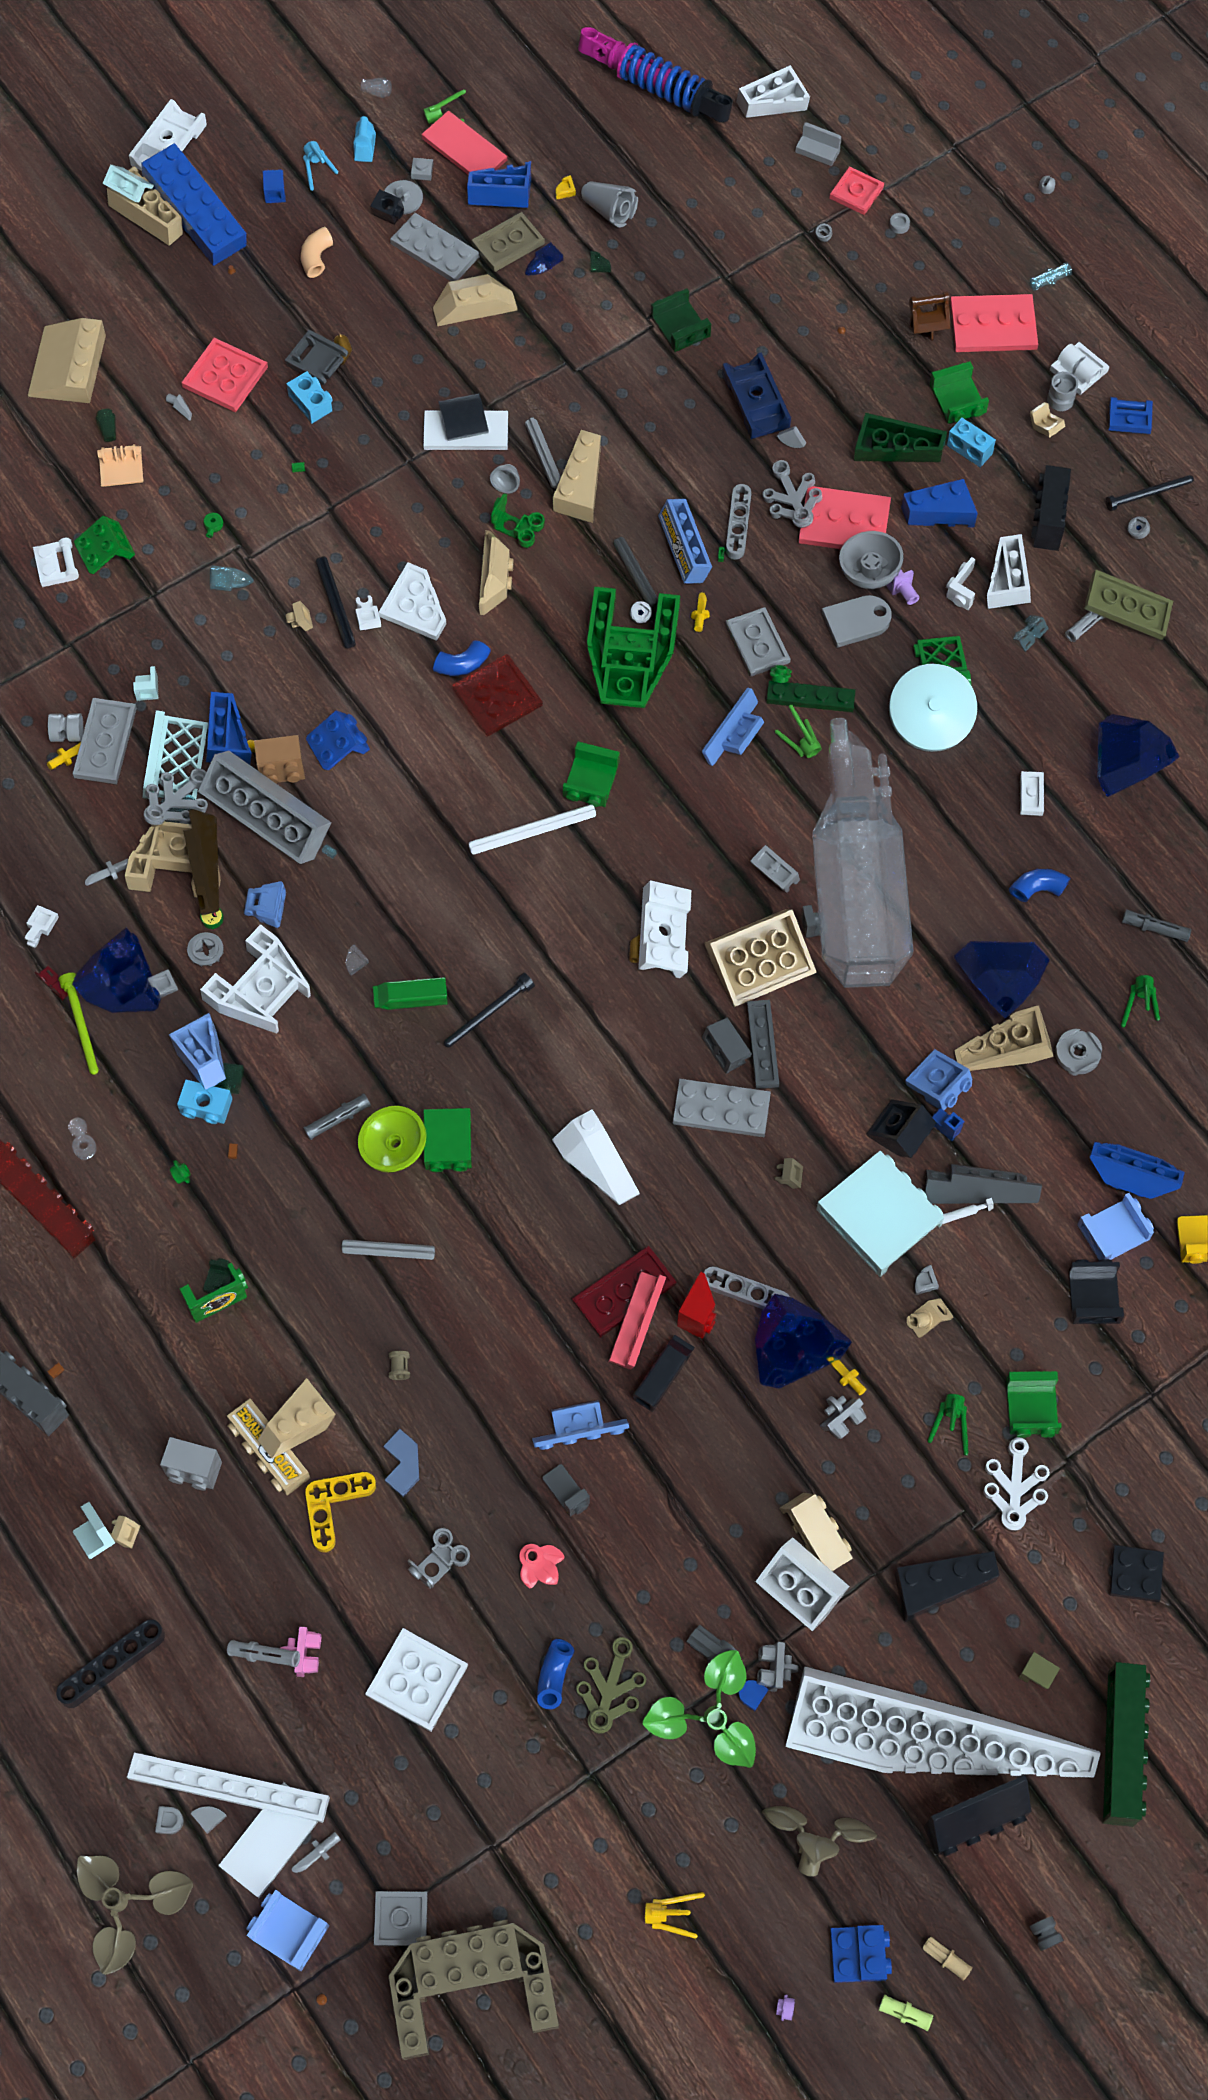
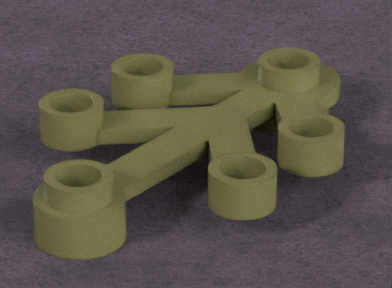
M620 1637L613 1643L612 1650L615 1657L607 1683L599 1670L597 1659L590 1657L584 1662V1670L591 1675L602 1696L600 1706L594 1700L591 1694V1685L588 1682L582 1681L576 1687L578 1696L583 1698L590 1711L588 1726L597 1734L608 1732L612 1727L614 1719L627 1712L634 1713L639 1708L638 1699L630 1696L625 1699L623 1704L609 1710L612 1700L634 1688L641 1689L646 1685V1676L641 1672L635 1673L631 1679L617 1685L624 1659L628 1658L632 1653V1643L625 1637ZM620 1645H624L627 1647V1651L625 1653H620L618 1651V1647ZM588 1662H594L596 1664L595 1669H588L586 1666ZM638 1676L644 1680L640 1685L634 1682V1679ZM583 1685L589 1689L586 1694H582L579 1691V1688ZM630 1700L636 1702V1707L633 1709L627 1707V1702ZM598 1717L605 1719V1723L601 1726L595 1722Z

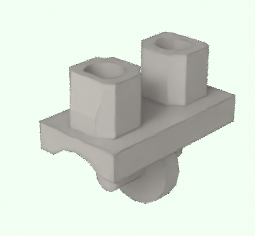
M830 1396L827 1399L829 1407L824 1412L827 1416H831L820 1425L822 1429L830 1431L837 1439H841L848 1434L849 1429L843 1423L846 1418L849 1417L854 1425H858L866 1419V1415L861 1408L864 1403L860 1398L857 1400L852 1398L842 1406L847 1401L844 1396L837 1400Z
M777 1642L774 1645H765L759 1648V1661L770 1662V1670L760 1669L758 1671L757 1684L769 1687L768 1691L776 1692L777 1689L783 1688V1681H791V1673L798 1672L799 1666L791 1664V1655H785L784 1642Z

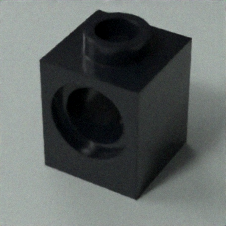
M379 189L370 206L374 216L394 225L404 213L401 198ZM388 206H393L391 209L386 210Z

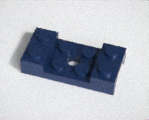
M762 352L758 353L749 363L733 367L728 363L723 364L722 375L729 390L732 389L744 416V424L751 439L790 428L791 416ZM757 390L762 394L755 396L751 392Z

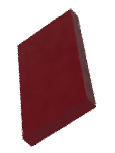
M649 1246L572 1298L573 1303L600 1338L623 1322L640 1272L655 1277L659 1275L666 1277L660 1296L677 1285L676 1280Z

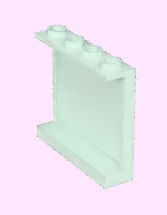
M881 1151L818 1202L816 1209L879 1277L885 1274L893 1262L936 1226H942L944 1220L941 1209L937 1205H932L927 1200L924 1191L916 1188L911 1183L910 1177L904 1171L900 1172L894 1160L889 1155H884Z

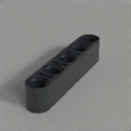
M153 1619L143 1622L62 1682L56 1691L58 1700L67 1708L79 1706L158 1647L165 1638V1631L160 1623ZM149 1629H158V1634L156 1637H146L147 1631ZM129 1644H138V1648L134 1653H126V1648ZM109 1659H117V1664L114 1668H105V1664ZM96 1674L95 1682L91 1685H86L85 1678L87 1675ZM69 1689H74L75 1696L73 1699L64 1700L65 1692Z

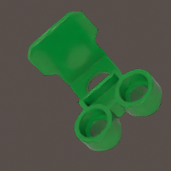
M504 493L494 503L491 523L494 524L495 530L515 539L518 537V543L524 548H529L535 542L534 532H539L544 528L545 518L539 512L531 513L529 516L524 514L521 519L507 514L505 509L507 494ZM514 521L516 527L513 530H507L504 528V523Z

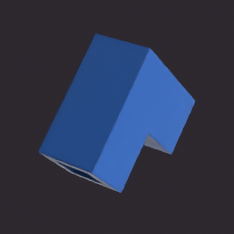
M940 1108L932 1116L936 1121L934 1127L949 1140L953 1141L961 1132L964 1120L954 1112L948 1115Z

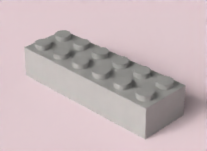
M230 751L214 755L198 790L199 793L299 864L315 858L331 825L329 820Z

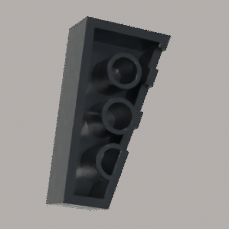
M1046 465L1044 473H1040L1038 485L1042 486L1041 491H1037L1036 503H1039V508H1035L1033 521H1037V524L1032 527L1031 539H1034V548L1059 551L1065 529L1071 476L1070 468Z
M995 1552L898 1567L895 1572V1579L904 1621L912 1620L914 1617L930 1612L934 1608L950 1603L961 1596L968 1595L996 1582L1000 1574Z

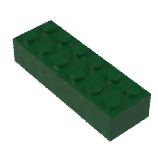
M1116 1662L1108 1671L1102 1824L1134 1827L1142 1820V1817L1146 1816V1801H1142L1143 1791H1146L1147 1775H1143V1765H1147L1148 1750L1144 1749V1739H1148L1149 1725L1145 1723V1713L1148 1714L1150 1704L1149 1698H1145L1146 1688L1150 1686V1673H1146V1665Z

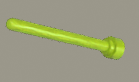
M66 973L59 977L60 986L68 994L89 1072L92 1075H96L99 1070L76 992L77 985L79 984L76 973Z

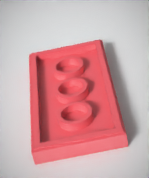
M449 110L422 133V139L468 175L471 171L494 168L496 171L507 161V155Z

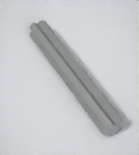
M530 418L525 422V425L552 488L557 489L561 476L537 420Z
M343 1240L342 1252L345 1254L430 1260L435 1257V1247L430 1245Z

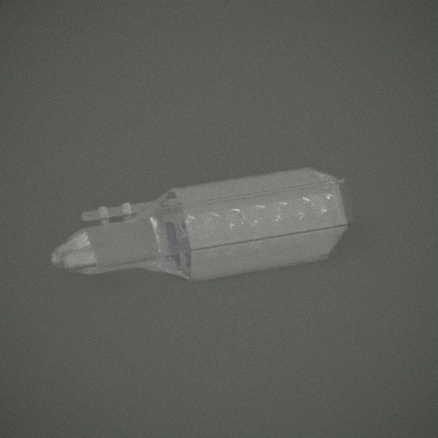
M836 718L830 721L831 744L828 752L831 794L812 834L822 959L844 988L890 986L913 955L902 828L892 815L890 797L892 796V788L889 786L890 768L887 767V757L883 753L878 756L879 767L873 768L871 751L865 747L853 732L848 731L846 719ZM874 776L880 778V787H875Z

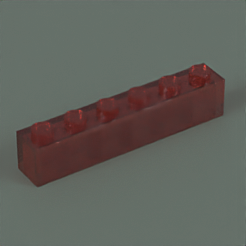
M0 1140V1184L73 1258H76L95 1241L92 1234L94 1231L93 1227L86 1220L81 1222L76 1217L79 1215L78 1212L70 1204L65 1206L61 1201L63 1197L55 1189L50 1190L46 1186L48 1182L39 1173L35 1175L30 1170L32 1169L30 1163L25 1158L20 1160L15 1155L17 1151L9 1142L4 1144Z

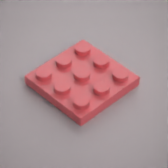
M213 338L182 381V387L236 413L268 368V364L264 360L217 338Z

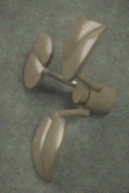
M773 1806L761 1812L773 1826L781 1830L793 1831L797 1829L799 1831L796 1840L800 1847L799 1853L802 1855L798 1870L807 1876L818 1875L821 1862L839 1853V1847L834 1842L838 1836L842 1835L845 1840L851 1842H866L877 1838V1834L869 1826L853 1818L837 1819L834 1823V1827L837 1830L829 1839L804 1832L802 1826L807 1824L806 1817L791 1807Z
M106 1856L78 1857L77 1877L81 1891L91 1900L99 1901L102 1899L103 1905L111 1910L110 1914L113 1916L117 1929L113 1927L102 1929L97 1933L93 1941V1954L102 1974L107 1975L120 1970L129 1962L135 1952V1936L130 1931H121L122 1925L117 1915L118 1912L123 1911L127 1907L128 1900L153 1899V1906L156 1911L164 1915L174 1914L185 1905L193 1888V1881L189 1877L175 1871H164L158 1873L150 1880L149 1889L152 1893L151 1895L126 1894L113 1887L117 1884L120 1875L119 1867L114 1860Z

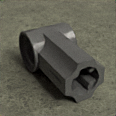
M701 1625L693 1631L687 1640V1644L707 1658L708 1663L722 1652L736 1650L731 1644L725 1640L720 1641Z

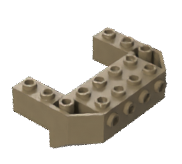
M508 1920L494 1922L493 1927L483 1929L482 1925L467 1928V1933L457 1934L456 1930L441 1933L442 1938L432 1940L431 1936L418 1937L415 1939L416 1943L409 1945L389 1975L403 2060L430 2055L421 2002L427 2001L426 1997L518 1978L519 1982H524L533 2033L559 2028L544 1944L516 1924H508Z

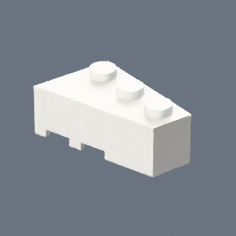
M790 65L739 88L736 103L744 116L748 118L807 110L810 96Z
M1022 534L1000 537L995 566L987 593L988 609L1031 603Z

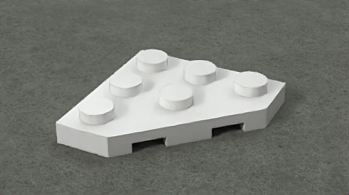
M407 563L382 605L379 616L437 641L446 625V618L439 605V600L432 587L427 570Z

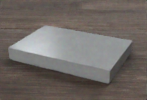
M765 607L726 620L725 625L750 677L766 672L777 665L790 663L791 659Z

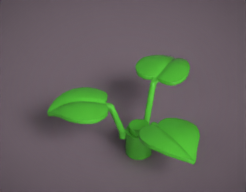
M729 1650L715 1656L708 1663L704 1672L705 1684L710 1688L717 1689L716 1706L709 1707L705 1711L704 1716L684 1714V1705L678 1699L663 1697L652 1705L643 1719V1725L655 1736L664 1739H676L685 1734L687 1730V1724L684 1719L706 1722L712 1729H721L723 1731L714 1740V1751L717 1757L729 1765L751 1768L754 1764L756 1753L755 1741L751 1730L741 1722H733L727 1729L725 1727L727 1716L721 1709V1690L725 1694L733 1695L739 1692L746 1682V1669L737 1650Z

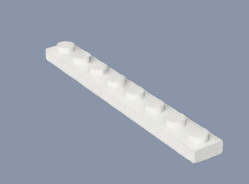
M134 1753L127 1776L129 1780L321 1823L324 1822L330 1799L328 1795Z

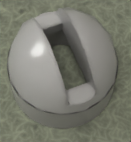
M1050 176L1042 177L1039 182L1040 192L1044 194L1052 193L1055 189V179Z
M823 223L817 226L816 236L819 241L827 242L832 237L830 225Z

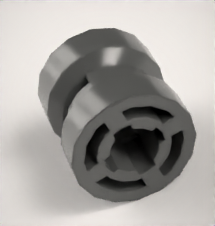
M1053 1916L1029 1926L1032 1934L1038 1937L1037 1945L1040 1951L1064 1941L1061 1933L1057 1932L1054 1928L1056 1922Z

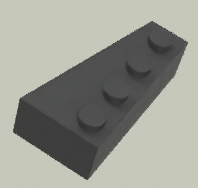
M0 1351V1394L49 1437L69 1416L65 1410L67 1405L58 1396L54 1397L49 1393L50 1390L41 1381L36 1382L28 1369L24 1366L20 1368L14 1363L16 1359L9 1352L5 1351L2 1353Z

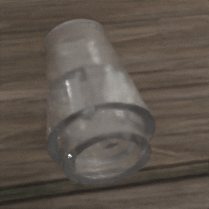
M386 78L363 79L361 81V91L381 98L389 97L391 94V81Z

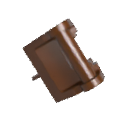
M947 291L940 295L919 298L915 296L910 297L911 317L909 329L914 334L927 332V337L933 341V331L950 329L949 294ZM934 304L933 311L921 312L920 306Z

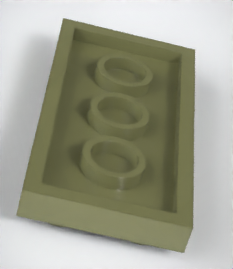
M1095 570L1092 573L1084 609L1162 640L1166 636L1173 600Z

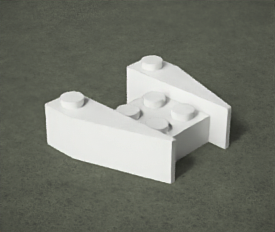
M259 925L245 940L247 951L258 959L234 986L215 973L200 990L202 1000L219 1013L277 1034L279 1031L278 1021L272 1016L296 990L309 998L311 996L310 986L280 940L262 925Z

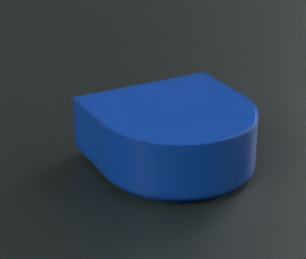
M748 1680L738 1693L739 1699L745 1706L755 1712L769 1689L757 1684V1681Z

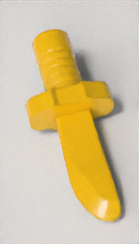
M703 592L699 593L697 610L691 613V618L695 619L694 630L697 632L703 630L704 620L710 617V612L705 610L707 597Z
M81 742L67 751L63 748L58 749L57 753L59 755L47 762L48 768L53 770L62 763H65L66 766L71 765L72 761L70 758L78 754Z
M834 1356L826 1357L827 1361L843 1377L840 1380L842 1386L849 1384L858 1395H862L866 1391V1388L856 1378L859 1375L856 1369L849 1372L838 1358Z

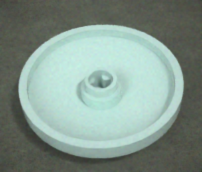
M925 664L911 669L897 682L889 701V715L895 731L906 743L924 751H943L957 745L968 735L976 719L977 700L972 686L961 673L945 665Z

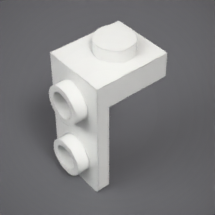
M972 557L967 563L963 562L958 570L959 574L956 578L952 577L946 586L948 588L946 598L953 601L958 607H963L966 610H969L973 605L975 596L974 592L962 586L963 582L973 571L975 559Z

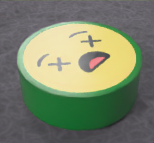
M220 908L215 913L200 914L202 924L208 929L218 928L224 920Z

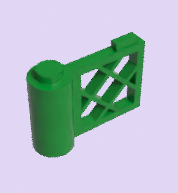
M960 636L917 640V644H914L913 648L915 657H920L921 665L929 664L932 661L935 664L951 667L948 664L953 659L961 665V667H954L953 669L961 673L971 685V675L969 669L967 670ZM947 644H956L957 648L954 652H951L944 647ZM931 646L936 650L930 654L924 651L923 647ZM939 652L948 656L944 662L936 658Z

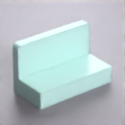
M111 164L103 181L104 185L138 203L144 189H153L154 187L153 184L125 168Z
M87 1502L81 1508L89 1521L73 1530V1533L88 1558L92 1559L115 1544L90 1502Z

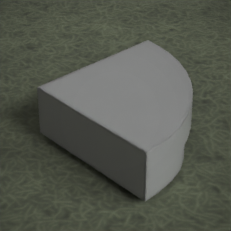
M796 426L781 431L777 435L780 441L793 448H802L806 444Z
M931 1265L925 1267L917 1276L914 1286L915 1295L939 1288Z
M209 1806L201 1807L191 1812V1815L207 1834L227 1817L221 1810Z

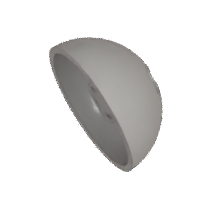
M879 531L861 532L849 538L842 546L839 555L840 566L846 578L854 585L865 589L881 588L892 582L894 577L899 574L903 564V550L899 542L886 533Z

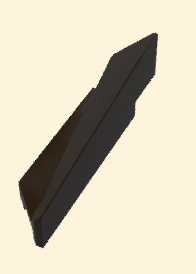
M190 809L188 811L192 829L183 830L200 912L201 915L219 911L217 818L214 815Z

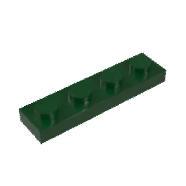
M769 680L767 704L793 705L795 707L853 713L856 689L789 682L778 683Z

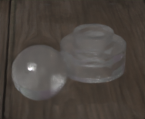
M74 1118L68 1125L70 1133L76 1136L72 1143L73 1152L80 1159H89L96 1152V1143L91 1136L85 1135L87 1130L86 1121L82 1118ZM82 1143H87L88 1147L86 1149H81L80 1145Z

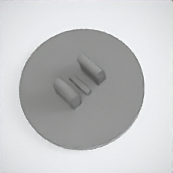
M395 181L384 190L401 198L404 206L403 215L416 211L423 202L422 190L411 181Z

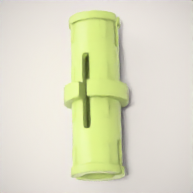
M885 1994L878 2010L899 2018L901 2023L905 2024L908 2022L925 2031L929 2030L933 2019V2014L912 2007V2003L906 2002L905 2004Z

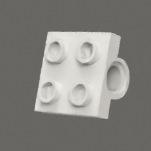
M1080 342L1075 346L1073 344L1066 346L1060 353L1058 360L1050 367V371L1054 374L1069 372L1075 375L1078 380L1077 393L1079 395L1085 392L1109 370V366Z

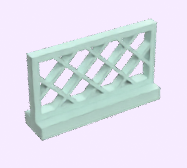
M156 711L143 786V798L149 799L145 795L146 787L149 784L158 786L160 783L159 775L160 773L161 775L165 773L161 765L168 760L175 767L168 773L174 775L179 772L185 779L177 785L173 782V794L189 782L190 776L188 777L184 773L183 768L191 764L195 769H201L208 722L165 716V712ZM168 723L178 725L181 730L172 735L167 729ZM193 727L203 729L202 734L196 738L190 734L189 730ZM185 733L190 742L181 746L176 738ZM172 741L178 749L169 754L164 746ZM195 745L199 753L191 758L185 750ZM179 753H182L187 759L181 765H178L173 759ZM195 788L192 795H187L183 799L196 800L198 789ZM160 790L158 797L164 798V791Z

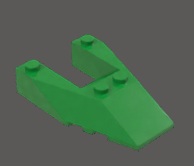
M594 587L587 647L601 704L645 708L674 653L680 611V595L659 593L654 630L613 626L616 589Z

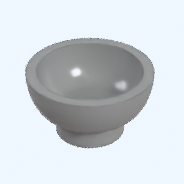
M505 464L496 467L492 471L490 481L496 490L509 494L518 489L520 476L513 465Z

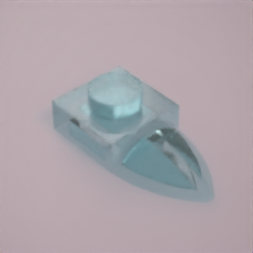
M213 565L210 568V589L231 591L232 588L245 587L254 582L252 577L238 569Z

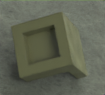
M1034 1652L1020 1674L1019 1679L1026 1683L1031 1680L1044 1689H1049L1060 1668Z

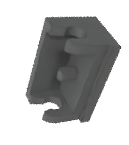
M728 1017L706 1027L702 1039L726 1074L746 1063L745 1059L749 1058L752 1053Z

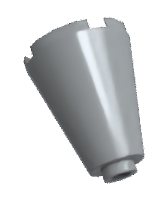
M589 181L581 190L582 199L614 226L624 227L627 225L625 223L628 218L632 219L636 212L638 197L634 193L636 190L631 187Z

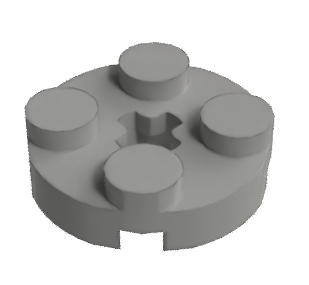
M1080 1029L1069 1030L1060 1037L1055 1048V1056L1059 1065L1074 1076L1091 1072L1097 1067L1101 1059L1102 1045L1099 1039L1089 1031L1086 1033L1080 1031ZM1075 1047H1077V1049L1084 1050L1082 1056L1074 1054Z

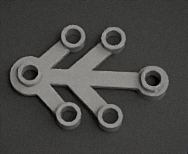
M779 460L773 464L772 469L774 476L782 481L787 495L768 488L763 491L764 501L766 503L778 501L793 506L794 510L782 508L780 504H773L770 507L771 517L775 519L781 516L793 519V523L797 527H807L813 522L814 516L811 511L815 504L822 500V492L818 488L810 490L809 499L803 507L801 501L808 488L815 484L814 475L812 473H805L802 476V482L798 490L795 491L789 478L790 467L788 462Z
M203 769L192 770L189 782L174 794V776L168 772L162 773L160 784L163 786L165 801L161 805L158 804L159 787L155 784H149L145 791L146 797L149 798V806L144 811L146 822L152 825H160L165 820L179 821L183 824H191L188 810L182 812L168 811L171 808L194 809L205 813L208 806L206 800L201 798L184 800L183 798L195 788H200L206 771Z

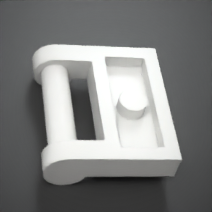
M62 538L59 542L33 547L42 587L78 579V570L74 566L71 552V539ZM63 551L67 569L65 572L60 571L57 552Z

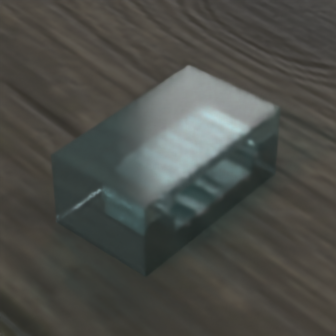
M327 844L322 849V852L332 859L337 854V850Z

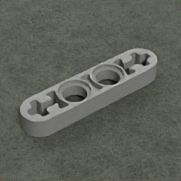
M745 484L736 485L732 492L726 554L734 560L742 558L745 553L751 503V489ZM740 493H744L743 502H739ZM737 509H742L745 511L746 514L743 516H737L735 515L734 511ZM740 527L743 529V532L735 534L732 532V529ZM734 541H738L737 551H733Z
M709 1267L704 1271L711 1291L778 1315L785 1314L790 1308V1296L784 1291L718 1267ZM713 1274H716L717 1279L720 1281L715 1280L714 1283H710L707 1276L711 1277ZM726 1277L725 1288H722L723 1279ZM732 1281H738L742 1285V1289L739 1292H732L728 1285ZM755 1289H760L763 1291L764 1297L761 1300H755L751 1297V1292ZM768 1293L772 1294V1300L769 1301V1304H766ZM782 1298L784 1299L783 1303L786 1305H781L780 1308L776 1307L775 1301Z

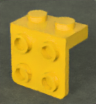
M1208 1215L1179 1217L1177 1219V1229L1182 1263L1190 1262L1197 1264L1208 1262Z

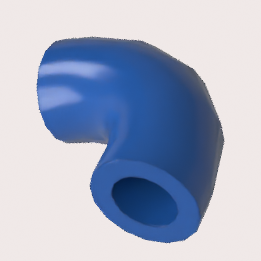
M472 641L468 649L461 654L452 655L441 651L436 657L433 671L449 676L467 675L480 668L488 658L491 650L480 641Z
M1035 869L1021 875L1011 885L1009 892L1013 897L1022 902H1027L1038 891H1048L1059 897L1071 878L1053 869Z
M554 1639L551 1642L540 1671L537 1702L544 1709H555L562 1702L564 1677L574 1654L572 1645L562 1639Z

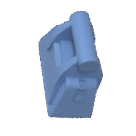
M280 881L262 885L260 888L248 889L244 914L254 916L260 922L273 927H280L286 897V889L283 882ZM255 899L259 900L258 905H254Z

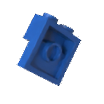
M883 1925L830 1929L834 1983L886 1981L887 1974H892L891 1958H886L885 1947H890L889 1931H884Z

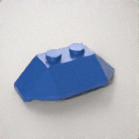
M1094 1142L1090 1155L1092 1163L1105 1184L1116 1189L1134 1193L1139 1197L1152 1199L1180 1189L1182 1186L1185 1172L1176 1169L1163 1159L1118 1144H1101L1099 1142Z

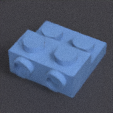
M934 1049L905 1081L908 1087L922 1094L926 1102L938 1109L945 1110L947 1107L952 1108L956 1104L957 1096L962 1091L967 1092L971 1088L973 1079L970 1069Z

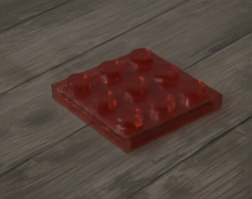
M508 654L452 684L453 690L487 737L543 706V701Z

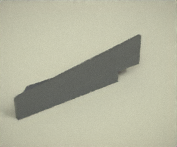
M951 1164L950 1174L926 1170L924 1193L931 1204L986 1203V1199L992 1198L993 1203H1038L1042 1184L1027 1182V1176L1021 1173Z

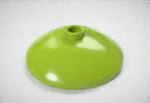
M403 1106L382 1108L373 1113L361 1127L358 1136L359 1152L364 1161L375 1170L381 1172L403 1170L413 1164L421 1155L426 1143V1128L421 1118L409 1108ZM399 1142L400 1145L394 1148V1145Z

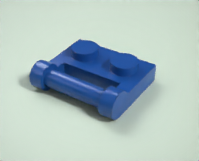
M1110 397L1109 431L1150 434L1152 430L1153 401H1126Z

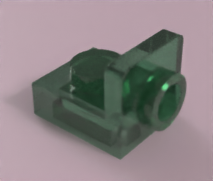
M223 1063L226 1079L217 1083L215 1087L230 1090L231 1095L232 1093L239 1094L244 1066Z
M222 1258L217 1260L210 1259V1269L203 1287L205 1293L210 1294L232 1283L233 1279L227 1265L231 1262Z

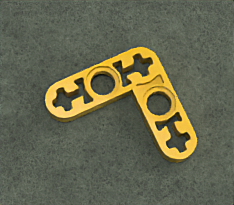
M361 1472L313 1481L307 1486L305 1494L312 1539L318 1551L329 1552L336 1543L330 1503L371 1495L376 1489V1481L372 1474ZM362 1479L372 1482V1484L368 1485V1489L363 1490L362 1486L355 1487L356 1492L352 1493L350 1481L354 1480L355 1485L362 1484ZM340 1482L348 1486L347 1492L342 1495L334 1492L335 1485ZM326 1485H330L331 1497H328L327 1492L321 1493L318 1499H315L314 1495H310V1493L314 1492V1488L326 1491ZM320 1510L327 1513V1519L322 1523L314 1520V1514ZM325 1528L326 1537L331 1538V1540L327 1541L326 1546L318 1542L322 1538L320 1529Z

